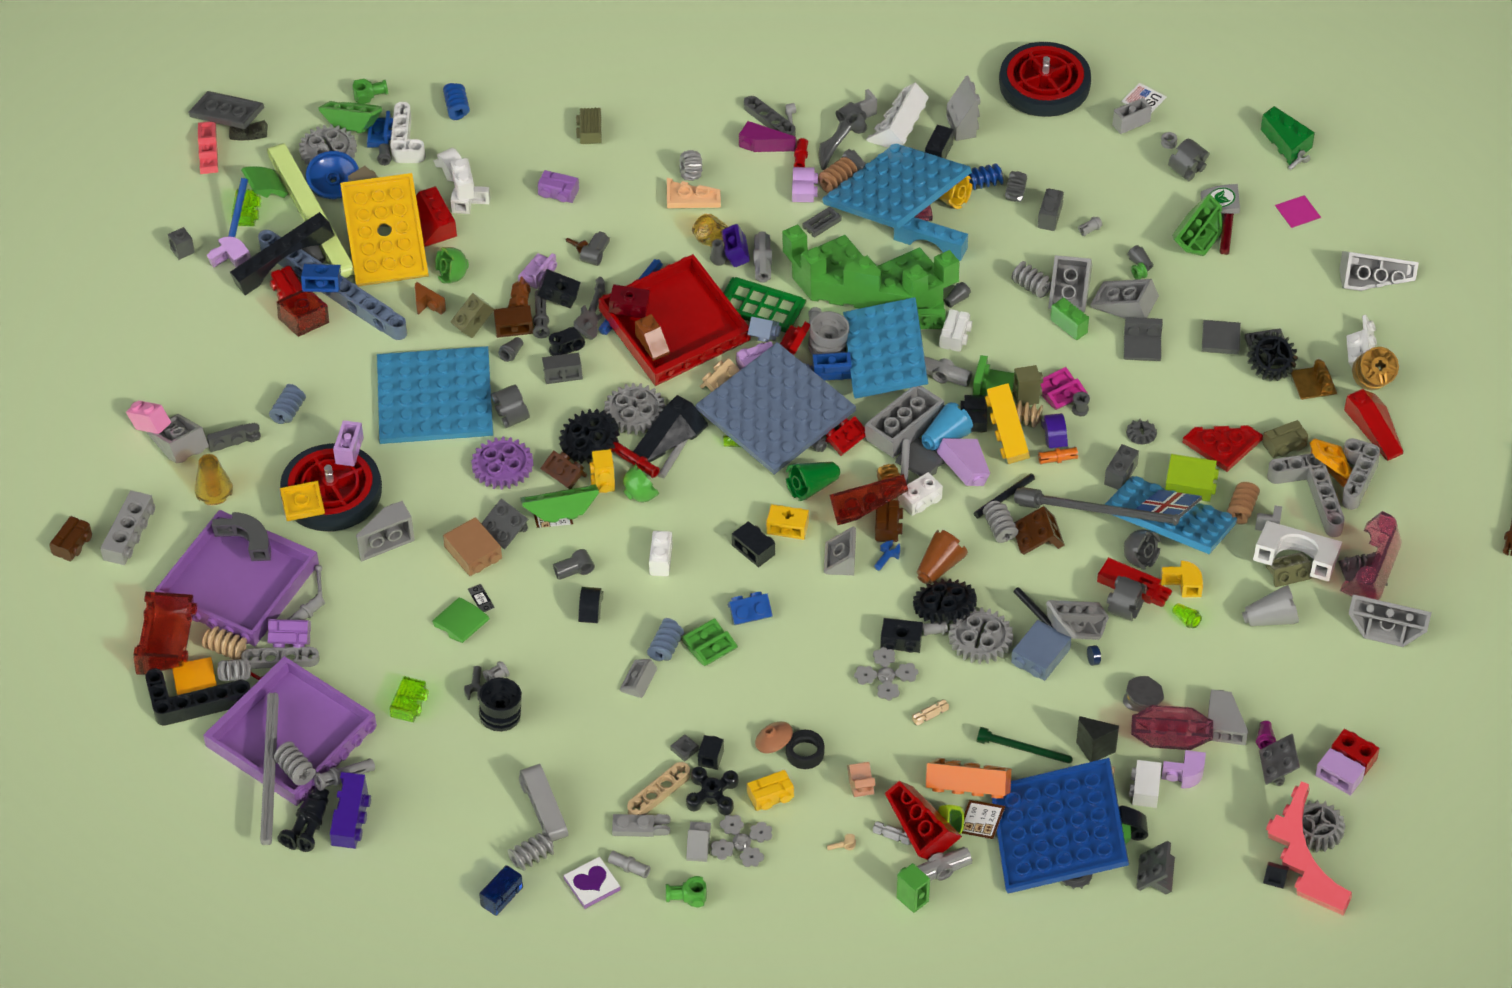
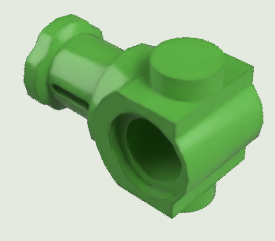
M366 79L353 80L354 100L357 103H369L374 98V95L388 94L386 80L377 83H371V81Z
M690 877L686 882H683V885L670 886L666 884V903L670 902V900H683L684 903H688L693 907L704 906L707 899V886L703 877Z

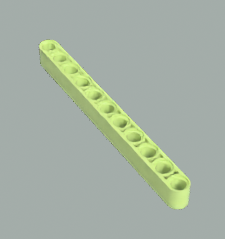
M285 143L267 148L269 159L304 222L319 212L327 219ZM334 232L335 236L319 245L328 265H341V276L344 278L353 276V264Z

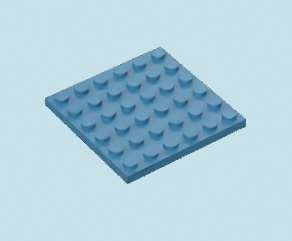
M892 144L887 150L867 163L862 170L855 172L852 177L843 181L838 188L830 191L822 200L824 205L899 229L972 172L970 166L903 145Z
M488 346L377 354L380 444L493 436Z

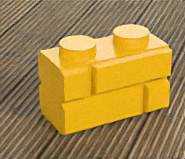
M782 770L748 782L747 794L756 811L761 809L768 810L777 803H787L794 798V786L787 772Z

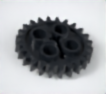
M589 409L586 414L582 410L580 416L574 414L575 419L569 418L570 423L563 424L565 430H560L562 436L559 437V445L563 453L568 455L570 459L572 458L574 462L579 460L580 464H583L585 460L588 464L591 462L592 451L615 449L614 443L619 442L617 437L620 436L615 418H612L610 413L606 414L605 410L599 412L598 409L594 413Z
M951 578L947 582L941 579L940 583L933 581V585L927 583V588L920 587V591H916V596H913L915 614H918L919 618L924 617L925 622L930 620L931 624L935 621H938L939 625L943 621L949 624L950 620L956 623L957 618L963 620L964 615L970 616V611H975L974 607H977L975 589L971 588L970 584L966 585L965 581L959 583V579L955 582H952Z

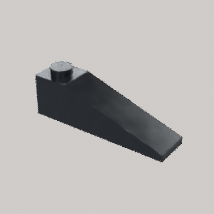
M676 395L664 407L633 452L641 457H646L648 462H652L665 455L667 450L689 438L691 440L696 438L708 426V423L692 402Z

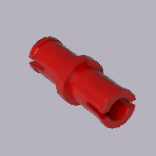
M800 138L797 141V149L794 151V167H805V160L808 157V140L805 138Z

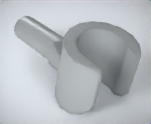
M794 103L786 105L785 114L788 117V121L793 124L792 114L796 113V106Z
M1301 150L1298 153V158L1288 166V169H1293L1301 162H1309L1310 156L1307 155L1305 158H1302L1306 152Z

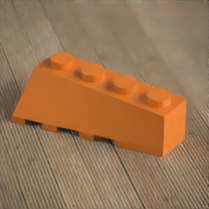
M937 758L927 763L926 788H932L933 792H944L945 789L952 790L953 794L972 792V796L991 794L992 798H1004V796L1010 793L1012 769L985 765L984 768H980L978 763H965L961 765V761L958 760L945 761L944 758Z

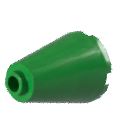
M834 462L795 463L789 465L786 469V473L789 472V478H786L788 490L794 498H799L798 501L807 500L838 480L840 468Z

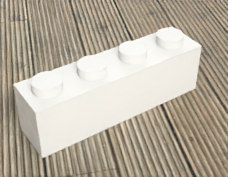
M916 82L902 89L892 103L893 107L883 115L885 119L875 126L876 132L867 137L866 140L868 142L889 148L892 144L903 145L907 141L906 137L913 130V125L919 119V114L925 108V103L929 98Z

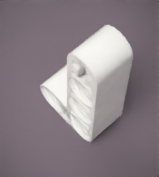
M399 102L394 107L391 135L392 160L396 163H420L425 160L424 143L419 139H410L412 119L410 105L407 102Z

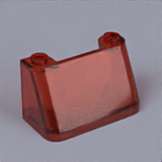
M146 591L144 602H146L147 607L143 613L144 623L140 643L135 647L133 654L137 675H146L150 669L154 668L164 671L184 665V662H188L189 653L187 645L192 617L197 613V603H194L193 595Z

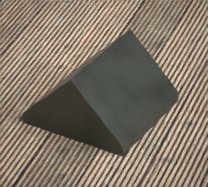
M1079 716L1076 743L1090 762L1100 760L1116 752L1119 726Z

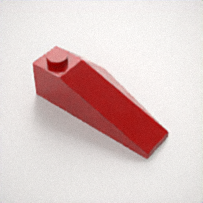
M1364 389L1348 395L1344 411L1371 443L1379 447L1382 456L1389 461L1402 455L1403 449L1388 409L1379 397Z

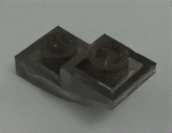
M263 120L249 124L246 129L230 126L229 138L230 140L241 141L267 137L268 124Z

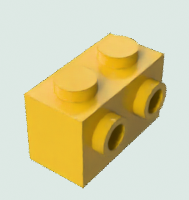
M611 449L592 451L593 462H589L590 473L592 474L590 475L591 485L596 484L599 493L615 491Z

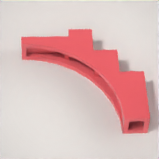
M1301 781L1299 787L1295 786L1293 789L1291 804H1287L1284 808L1282 815L1285 817L1276 814L1274 820L1270 819L1266 827L1268 837L1288 846V848H1284L1280 857L1282 865L1303 875V877L1299 876L1295 883L1297 895L1344 916L1351 901L1352 892L1335 883L1321 870L1306 845L1302 820L1304 805L1310 788L1309 784Z

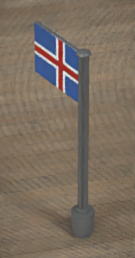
M1026 487L1018 488L1014 495L1015 503L1023 507L1038 509L1042 504L1171 523L1174 526L1178 525L1180 518L1202 500V496L1158 490L1136 509L1044 496L1040 489Z

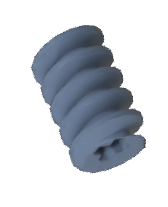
M287 384L270 410V418L278 424L290 423L306 399L304 392L293 384Z
M670 618L663 619L647 650L649 657L653 660H671L672 654H674L675 648H677L678 642H680L681 636L684 634L683 628L675 620Z

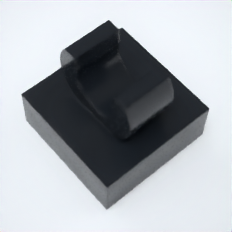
M1268 862L1263 883L1284 889L1289 867Z

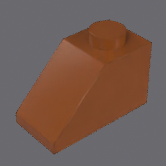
M652 314L635 321V335L653 361L670 354L661 327Z

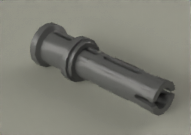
M536 290V315L533 318V324L535 325L533 335L537 338H546L550 334L548 328L549 317L546 315V299L537 296L538 290Z

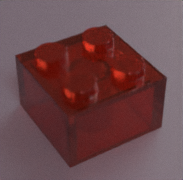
M301 290L277 301L278 319L298 337L329 323L328 305L313 292H302Z

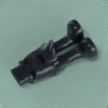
M316 787L313 792L308 794V797L297 809V819L292 830H282L278 835V841L283 846L291 850H296L298 846L302 852H309L314 849L315 840L313 836L315 830H319L322 825L326 805L329 801L327 797L330 792L327 789L320 791ZM305 824H308L305 832L302 833Z

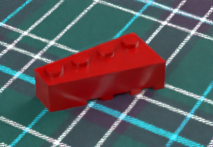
M898 781L885 792L889 803L919 857L928 860L936 853H944L962 837L913 786Z

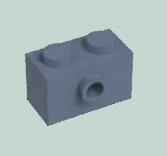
M751 317L748 335L756 336L758 341L768 342L769 339L776 340V337H779L781 332L779 322Z

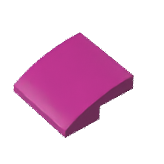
M1067 367L1044 377L1043 383H1041V396L1055 410L1072 403L1075 393H1087L1079 379H1074Z

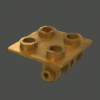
M1317 359L1314 362V367L1293 370L1291 373L1301 400L1337 394L1328 368L1321 359Z

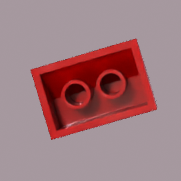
M434 186L419 191L416 195L424 247L457 237L456 222L437 187Z

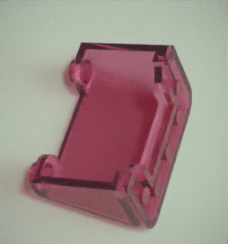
M1384 511L1366 523L1364 531L1370 535L1371 540L1369 544L1377 547V551L1370 567L1364 566L1360 568L1354 579L1343 582L1340 591L1349 596L1358 595L1379 600L1382 596L1402 544L1396 519Z

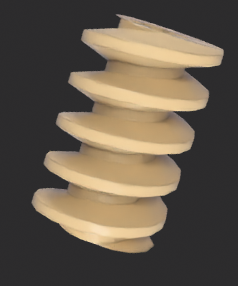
M1019 400L1015 407L1020 424L1024 420L1025 426H1028L1031 422V426L1035 428L1040 423L1043 405L1037 410L1035 403L1029 408V402L1022 406V402Z
M215 626L212 630L208 629L202 639V646L204 648H209V650L216 651V653L229 657L232 660L242 659L241 655L246 650L247 639L245 637L240 639L238 634L233 637L231 631L228 633L225 629L220 631L218 626Z

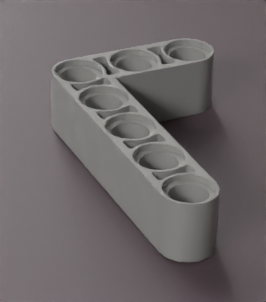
M1313 453L1271 460L1267 479L1274 484L1307 480L1326 534L1330 537H1339L1342 534L1345 519L1326 465L1315 458Z

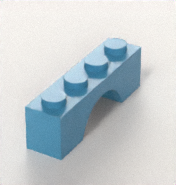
M913 217L899 229L894 228L895 241L911 245L916 240H927L937 245L942 252L950 250L959 261L962 260L968 249L967 233Z

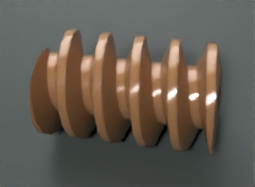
M840 158L830 165L829 168L819 173L818 181L821 188L827 193L838 188L843 181L848 180L857 172V167L849 158Z
M1239 483L1229 503L1227 512L1232 517L1237 518V524L1247 523L1260 494L1259 487L1253 483Z

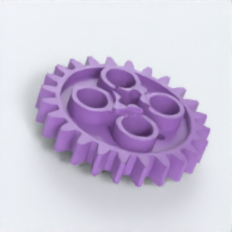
M504 436L499 441L495 437L494 442L488 439L487 445L481 443V449L476 448V453L473 454V459L471 460L472 472L475 473V478H479L480 483L485 482L486 487L492 484L493 489H495L498 485L501 490L505 485L509 489L511 484L517 487V481L524 483V477L529 478V472H532V466H534L530 448H526L525 443L519 444V439L512 442V437L507 441Z

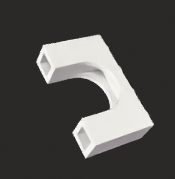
M1266 521L1256 544L1253 560L1272 566L1276 555L1280 551H1301L1313 559L1310 577L1329 582L1339 558L1342 541Z

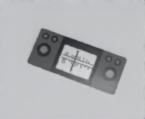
M481 584L468 589L480 610L486 612L495 608Z

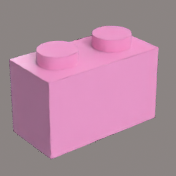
M138 400L126 411L136 430L160 434L171 423L160 404Z

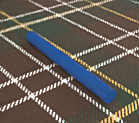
M241 178L228 237H236L248 179Z

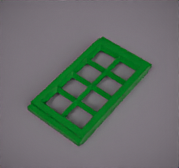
M732 277L723 292L729 301L732 298L743 301L739 309L736 310L744 320L751 321V317L772 320L776 312L787 315L783 323L779 322L781 331L785 333L790 325L793 326L806 304V299H803V297L738 277ZM739 286L749 289L746 297L735 294ZM753 291L764 294L760 302L749 299ZM768 295L779 299L775 306L764 303ZM783 300L794 303L790 311L779 308ZM746 303L757 306L753 314L742 311ZM761 307L772 310L769 318L757 315Z

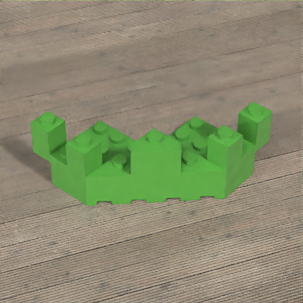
M798 224L782 231L783 253L792 262V278L811 301L818 302L820 299L829 301V304L840 306L849 304L854 305V308L860 309L915 297L918 309H930L943 303L944 288L959 282L960 261L950 250L935 256L933 263L919 247L876 266L868 255L863 256L846 235L808 250L807 234Z

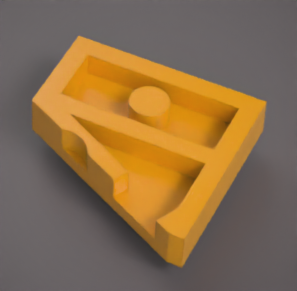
M1313 439L1310 442V446L1315 458L1344 478L1349 479L1352 471L1342 447Z

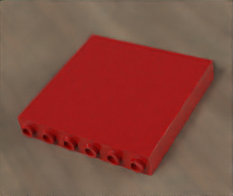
M694 254L683 257L681 260L627 285V287L650 290L646 316L652 314L661 327L670 351L668 355L653 361L635 335V321L642 318L609 313L611 293L599 298V311L610 323V326L655 386L751 340V335H748L749 326Z

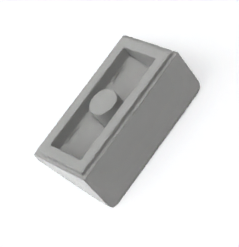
M635 660L620 691L642 698L657 670L652 660Z

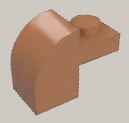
M864 762L847 765L853 796L860 797L874 794L873 786H876L875 778L871 776L870 763Z

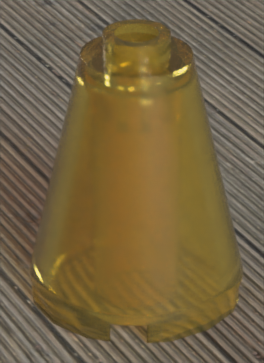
M205 454L200 457L194 488L197 499L204 501L207 505L221 504L233 492L230 478L217 457L213 454Z

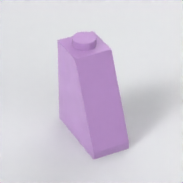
M943 438L937 450L938 455L966 486H984L990 472L978 439Z

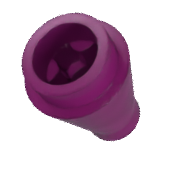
M1262 721L1260 723L1256 738V744L1260 749L1276 742L1270 721Z

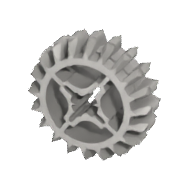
M1318 799L1315 803L1309 800L1307 805H1304L1303 834L1308 849L1313 848L1316 853L1319 849H1322L1324 852H1326L1327 848L1333 850L1335 845H1339L1344 837V816H1340V810H1334V805L1327 806L1326 801L1320 804Z

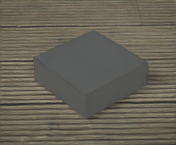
M683 735L670 746L671 751L684 762L699 751V745L687 735Z

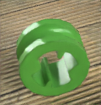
M1142 262L1132 265L1131 271L1136 280L1147 277V269Z

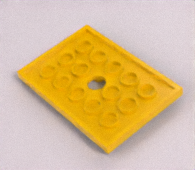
M412 173L340 183L356 285L365 286L429 277ZM387 224L392 229L391 233L388 236L379 235L377 229L380 225Z

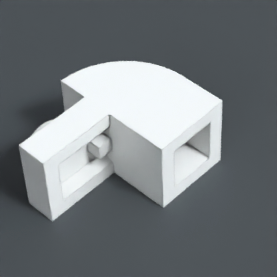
M450 148L437 154L438 159L433 160L436 167L443 169L447 181H453L451 161L462 159L456 149Z
M474 186L475 198L460 201L457 200L454 188L451 196L452 213L470 214L471 204H489V187Z

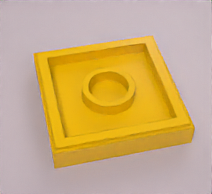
M318 481L280 488L287 521L325 514Z

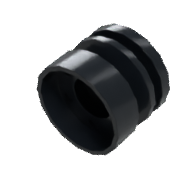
M501 677L490 679L483 684L479 695V718L486 728L503 732L512 729L518 724L521 717L522 699L519 685L513 680Z

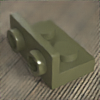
M1302 552L1275 558L1272 566L1266 564V568L1273 575L1275 587L1312 578L1310 577L1311 561Z

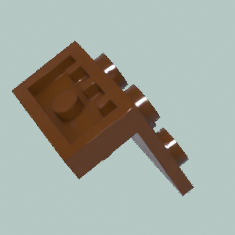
M1045 506L1014 522L1015 527L1018 529V534L1015 537L1020 552L1023 555L1046 542L1053 544L1058 549L1065 546L1056 518Z

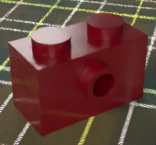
M613 284L609 300V313L634 318L646 317L650 290Z

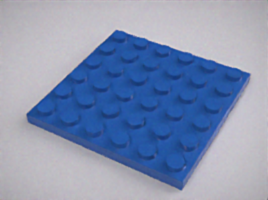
M1109 758L1011 781L1009 794L1004 796V798H992V804L1005 806L997 828L1005 888L1008 894L1129 866L1113 771Z

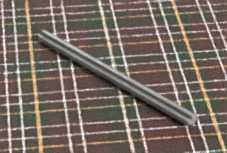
M276 692L267 695L260 833L262 845H270L272 843L276 766L274 755L277 745L279 697Z

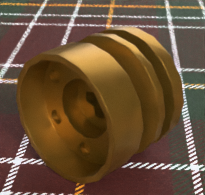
M1373 347L1358 356L1354 361L1352 367L1353 378L1363 389L1378 390L1392 382L1397 376L1399 370L1398 359L1388 348Z

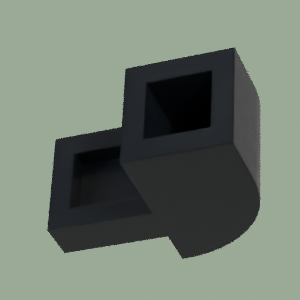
M581 588L578 622H599L601 602L604 591H601L602 588Z

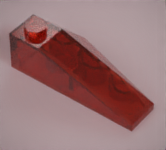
M904 474L830 494L837 526L856 521L907 492L908 487Z

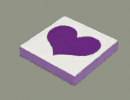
M600 857L563 875L565 882L584 909L621 890L620 885Z

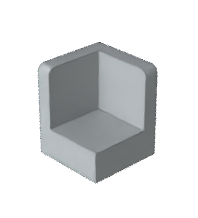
M867 89L865 90V100L855 103V105L864 111L868 118L877 114V98Z
M1275 505L1273 515L1258 513L1255 530L1262 531L1266 521L1280 524L1282 506Z

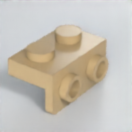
M729 358L724 362L720 360L713 367L715 371L713 373L708 372L702 378L704 382L700 387L703 389L707 386L713 392L739 372L740 369Z

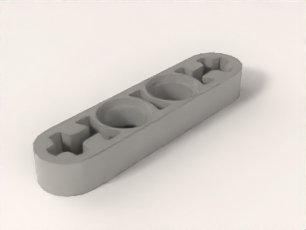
M314 647L253 648L245 650L241 655L242 659L247 660L253 657L250 660L251 669L272 668L284 656L286 657L291 654L296 656L291 661L300 667H313L320 660L318 650ZM269 655H274L276 657L273 661H267L265 659Z

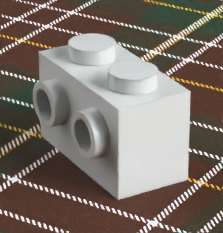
M928 472L898 490L899 504L911 516H914L942 499L943 486Z

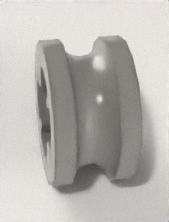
M1166 132L1162 135L1161 145L1164 148L1173 149L1176 147V134Z

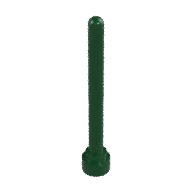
M980 727L978 733V743L993 742L1065 763L1073 761L1070 755L992 734L985 727Z

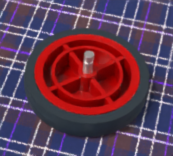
M1033 42L1014 49L1005 57L999 72V85L1003 97L1014 108L1034 116H1059L1075 110L1086 100L1091 87V70L1086 59L1076 50L1066 45L1054 42Z
M335 443L311 447L294 457L283 471L280 488L318 481L325 514L295 521L313 530L338 531L353 527L369 517L380 501L382 480L378 466L366 452L361 449L359 450L355 466L335 463L333 450Z

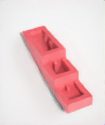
M200 122L198 123L200 174L217 173L216 123Z

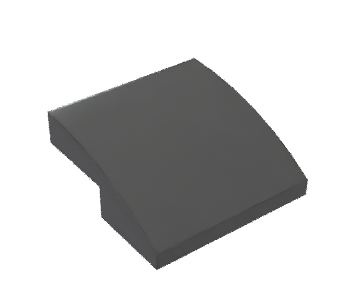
M920 437L910 443L908 470L921 477L928 472L932 476L935 475L938 467L944 464L945 461L938 455V449L934 451L926 449ZM902 453L895 461L899 465H901Z

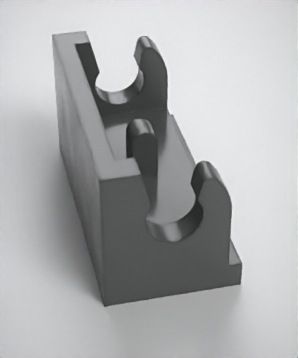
M579 352L542 357L546 384L583 379Z

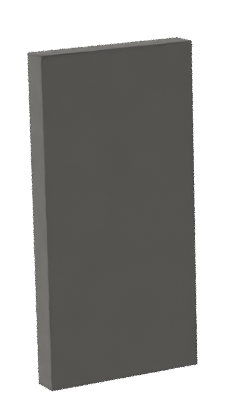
M207 91L188 113L192 118L246 129L265 107L262 102Z

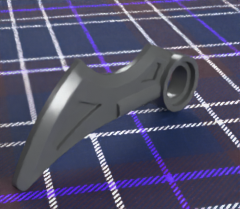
M853 110L849 112L845 119L839 122L834 135L827 141L820 143L819 163L822 170L827 168L834 151L850 130H855L862 126L864 117L859 111Z

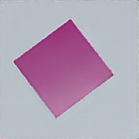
M1305 195L1275 205L1291 228L1321 218Z

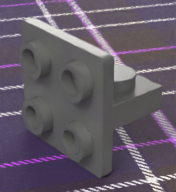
M1166 841L1140 855L1137 875V889L1139 891L1152 886L1164 894L1172 892L1175 857L1170 854L1171 842Z

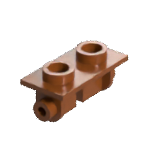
M522 276L520 277V282L517 281L512 285V298H510L508 308L528 305L531 288Z

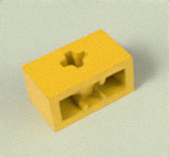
M771 504L766 522L767 534L805 540L809 524V510Z

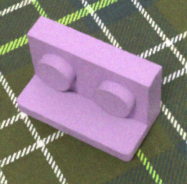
M538 253L518 275V281H520L522 276L531 287L537 289L546 269L555 271L557 267L556 254L552 253L549 257Z

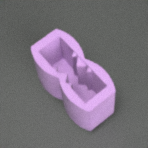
M793 167L792 202H814V197H817L818 186H814V184H818V173H814L815 167Z

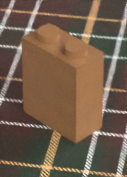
M476 517L443 535L444 547L469 576L481 572L484 568L502 559L501 546Z

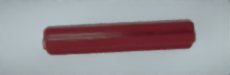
M1224 213L1220 254L1228 255L1230 251L1234 218L1232 213Z

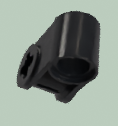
M569 327L549 336V343L551 344L549 353L552 356L578 351L584 347L585 340L575 327Z

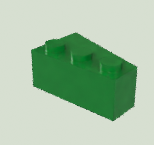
M1275 106L1263 114L1261 131L1272 144L1274 143L1277 146L1278 152L1286 157L1289 165L1298 158V153L1301 150L1307 152L1313 148L1315 132Z

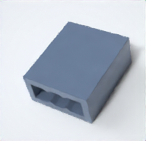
M1037 620L1012 650L1011 663L1017 668H1022L1034 677L1045 681L1069 652L1071 637L1057 632L1053 627Z

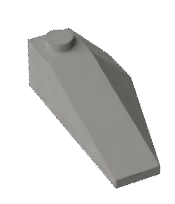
M1342 251L1340 263L1342 288L1362 291L1415 281L1419 262Z

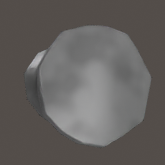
M1149 676L1135 677L1128 682L1123 703L1132 711L1147 713L1164 700L1162 686Z

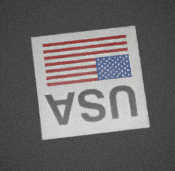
M1139 83L1121 102L1129 104V102L1132 103V101L1135 102V100L1144 98L1152 107L1151 110L1153 112L1167 97Z

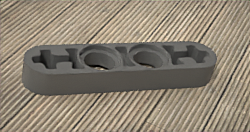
M748 96L744 99V110L763 125L792 136L796 135L795 126L759 98ZM760 112H767L768 114H766V115H761V114H759V113H760ZM772 121H779L780 123H779V124H773V123H771V122H772Z

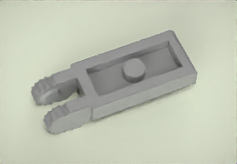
M613 814L612 835L639 837L670 834V827L666 825L670 823L671 818L667 814H657L656 816Z

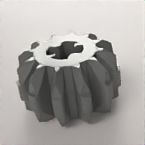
M1020 171L1010 172L1005 193L1006 199L1014 202H1021L1023 200L1027 182V175Z

